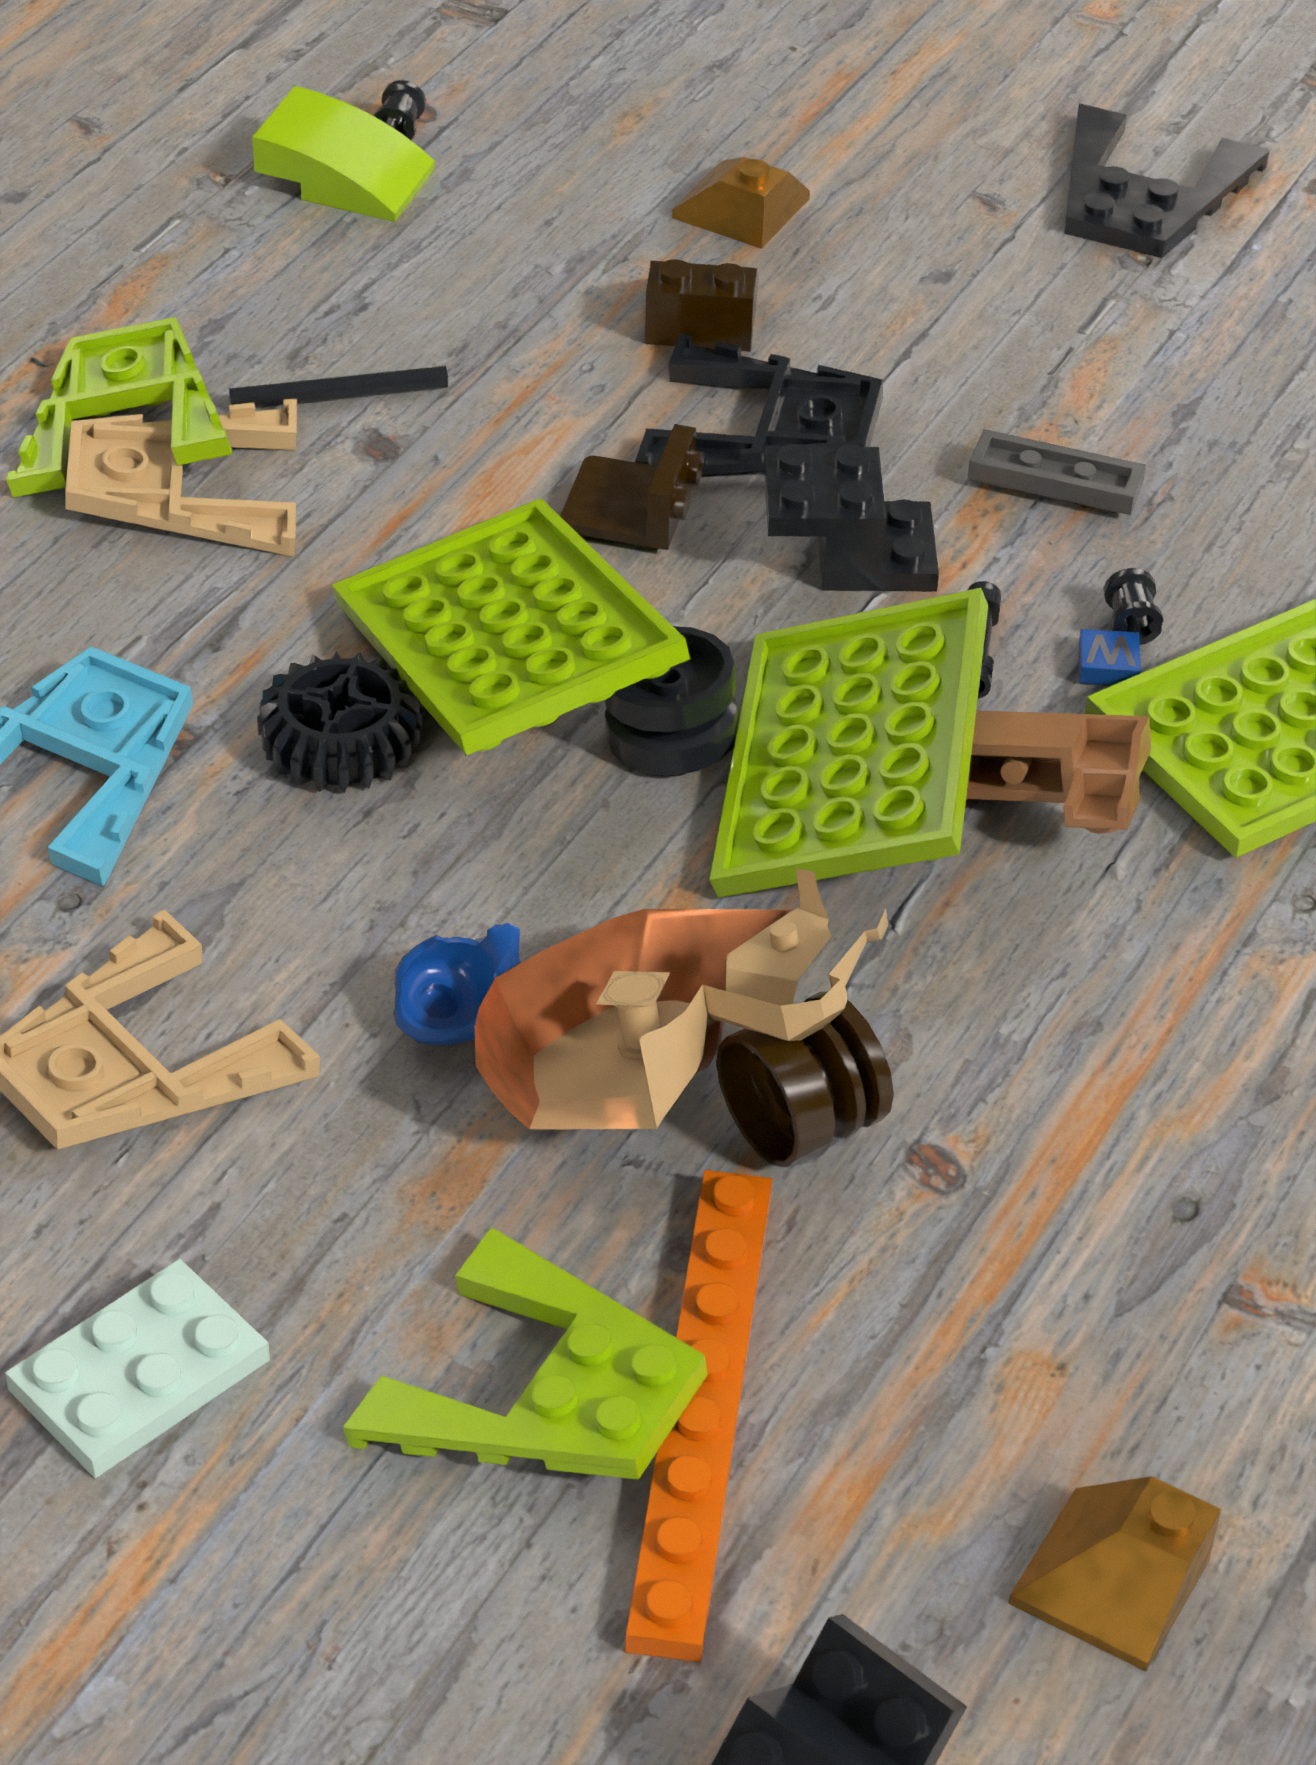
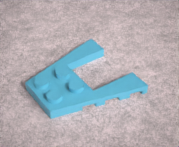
M91 646L31 687L33 696L14 709L6 706L0 708V765L25 740L110 776L47 847L52 865L103 887L122 852L194 703L191 687Z

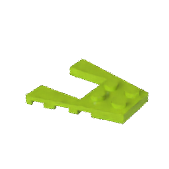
M171 317L71 337L51 379L54 389L50 399L41 401L36 411V417L39 422L33 435H25L18 450L21 459L17 471L8 472L6 482L13 498L66 488L71 421L73 419L88 416L102 417L118 410L143 405H161L168 400H173L171 449L177 465L232 455L226 431L223 429L212 399H210L177 318Z
M490 1228L455 1275L459 1295L567 1329L505 1417L381 1375L343 1426L348 1446L356 1449H365L369 1441L400 1444L403 1454L435 1457L439 1448L476 1452L478 1462L506 1465L512 1456L542 1459L545 1462L546 1470L639 1480L705 1380L708 1372L703 1353L500 1231Z

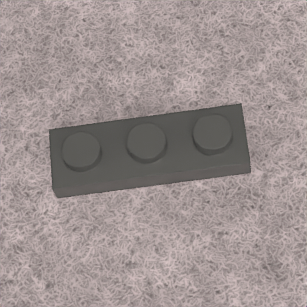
M983 429L969 461L967 479L988 483L994 487H1007L1038 494L1052 500H1065L1092 506L1106 512L1131 515L1144 481L1146 465Z

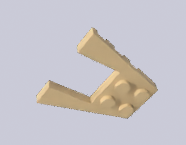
M284 399L283 409L255 411L254 403L229 405V414L218 415L231 447L296 450L297 399ZM143 414L71 421L65 509L281 555L295 556L296 502L182 497L183 464L177 465L171 449L172 420L143 423Z
M164 909L153 916V927L139 938L135 939L129 935L109 951V961L93 974L87 976L81 972L65 985V995L47 1010H44L39 1005L0 1036V1091L58 1150L320 1076V1056L287 1024L278 1019L170 1073L107 1011L202 964V944Z

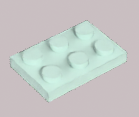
M178 1259L6 1371L5 1376L8 1391L96 1479L270 1361L269 1342L181 1259Z

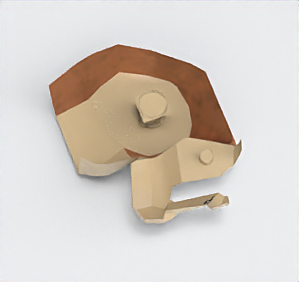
M796 868L800 906L794 910L642 909L614 917L537 953L494 979L479 1006L476 1018V1067L495 1096L528 1129H657L693 1076L709 1067L716 1056L718 1046L722 1042L723 1022L787 1041L802 1040L822 1029L845 1009L847 1003L845 986L865 944L883 939L888 927L886 909L878 927L864 931L829 973L831 989L820 1000L795 1004L793 1001L798 980L831 938V933L828 929L829 918L822 904L813 871Z

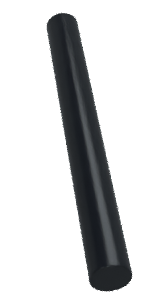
M446 366L237 387L229 388L230 405L254 403L255 408L283 405L284 399H297V403L446 388L448 387V374Z

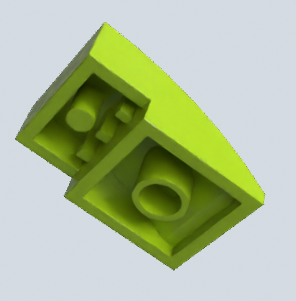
M294 86L252 136L254 172L301 183V197L303 201L392 222L397 221L435 170V160L390 125L344 101L298 86Z

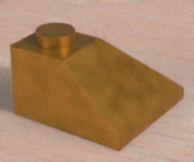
M746 157L724 160L672 209V218L762 249L809 200L810 190L790 172L770 166L763 160Z
M1153 1476L1075 1488L1012 1590L1008 1604L1146 1672L1209 1563L1221 1508Z

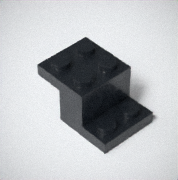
M799 444L764 446V480L768 536L818 537L822 591L937 592L939 570L931 501H911L906 499L884 501L879 447H862L859 445H844L842 447L803 446Z
M844 1614L828 1617L793 1684L747 1697L711 1765H935L968 1706Z

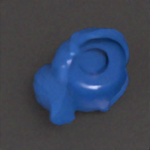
M511 923L495 924L487 930V936L484 938H476L474 940L462 937L442 938L435 935L416 945L401 958L395 969L394 985L396 994L393 1015L396 1025L417 1043L448 1046L475 1039V1023L478 1009L494 979L521 963L519 959L520 928Z

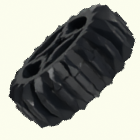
M337 651L332 659L321 660L317 656L312 655L308 665L303 666L297 663H290L288 674L273 675L272 686L263 690L259 707L260 715L257 716L258 735L261 736L262 749L265 751L266 760L273 761L276 765L278 774H292L296 785L314 781L319 792L328 785H339L345 793L349 784L360 783L369 789L373 778L378 777L384 780H391L394 769L407 768L411 755L418 752V744L421 741V727H423V709L419 706L417 697L408 688L406 681L400 679L397 668L387 669L383 658L369 663L365 662L361 652L352 659L341 658Z

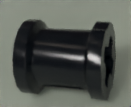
M396 80L389 83L384 89L381 100L383 106L377 109L374 117L384 123H387L388 118H391L390 126L412 140L417 129L416 119L421 117L426 107L425 94L419 86L410 81ZM411 97V98H412L411 106H410V108H407V107H406V106H407V103H408V101H409V98Z
M1138 568L1122 569L1112 574L1106 580L1103 588L1105 601L1114 611L1111 630L1138 632L1140 645L1153 641L1161 634L1163 624L1162 612L1153 602L1156 595L1154 578L1147 571ZM1120 588L1123 590V598H1121ZM1145 615L1148 623L1146 626L1143 619Z

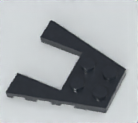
M1080 103L1076 121L1064 234L1163 258L1196 229L1198 219L1203 215L1212 216L1221 208L1222 199L1230 192L1237 194L1249 183V177L1255 170L1262 172L1266 169L1270 149L1221 138L1195 187L1182 186L1166 178L1154 179L1129 173L1126 169L1117 166L1105 167L1106 162L1125 132L1127 115Z
M679 333L668 364L670 382L769 389L755 436L696 432V451L704 453L702 475L764 471V446L799 444L803 446L842 447L844 445H859L870 447L883 400V379L818 365L817 373L790 367V358L770 354L767 362L741 356L740 346L718 341L715 349L694 345L692 344V335ZM646 428L635 462L658 466L672 430Z

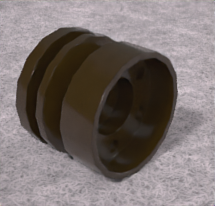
M819 992L808 997L804 1002L820 1000L827 992ZM848 1000L845 1009L830 1023L802 1040L787 1041L743 1028L727 1036L718 1046L716 1067L720 1089L729 1113L747 1142L759 1156L773 1166L788 1168L824 1150L833 1141V1137L848 1138L854 1135L861 1127H870L882 1121L891 1112L894 1091L891 1070L884 1051L868 1021Z

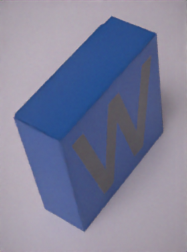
M1080 629L1078 643L1079 683L1115 685L1141 674L1140 636L1138 632Z

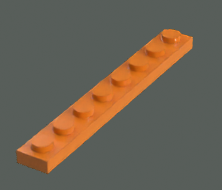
M704 1170L676 1338L705 1355L708 1375L656 1453L626 1631L625 1653L702 1662L773 1178Z

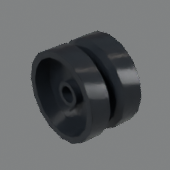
M673 626L686 639L690 659L671 667L665 674L659 677L643 679L615 691L611 697L604 700L606 705L605 723L607 739L612 754L623 764L647 774L679 775L700 771L719 762L734 748L739 724L738 705L734 696L736 690L735 662L730 648L714 634L693 627Z

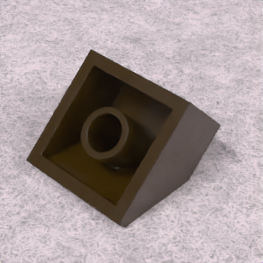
M678 259L667 261L651 260L646 288L645 344L675 346L679 333L692 335V344L715 349V345L719 341L740 346L741 351L751 352L759 282L757 268L741 267L732 263L709 265L687 263Z

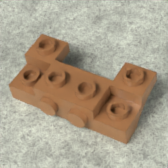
M976 710L966 799L1064 803L1065 827L1085 828L1089 832L1097 834L1127 830L1140 802L1139 776L1151 752L1149 716Z

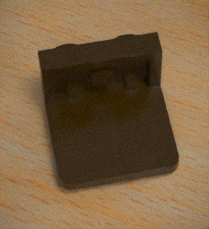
M674 424L658 466L601 456L586 457L582 462L560 517L579 535L587 538H601L635 544L645 548L653 547L668 550L679 520H685L687 517L692 486H698L702 476L704 453L696 451V427Z

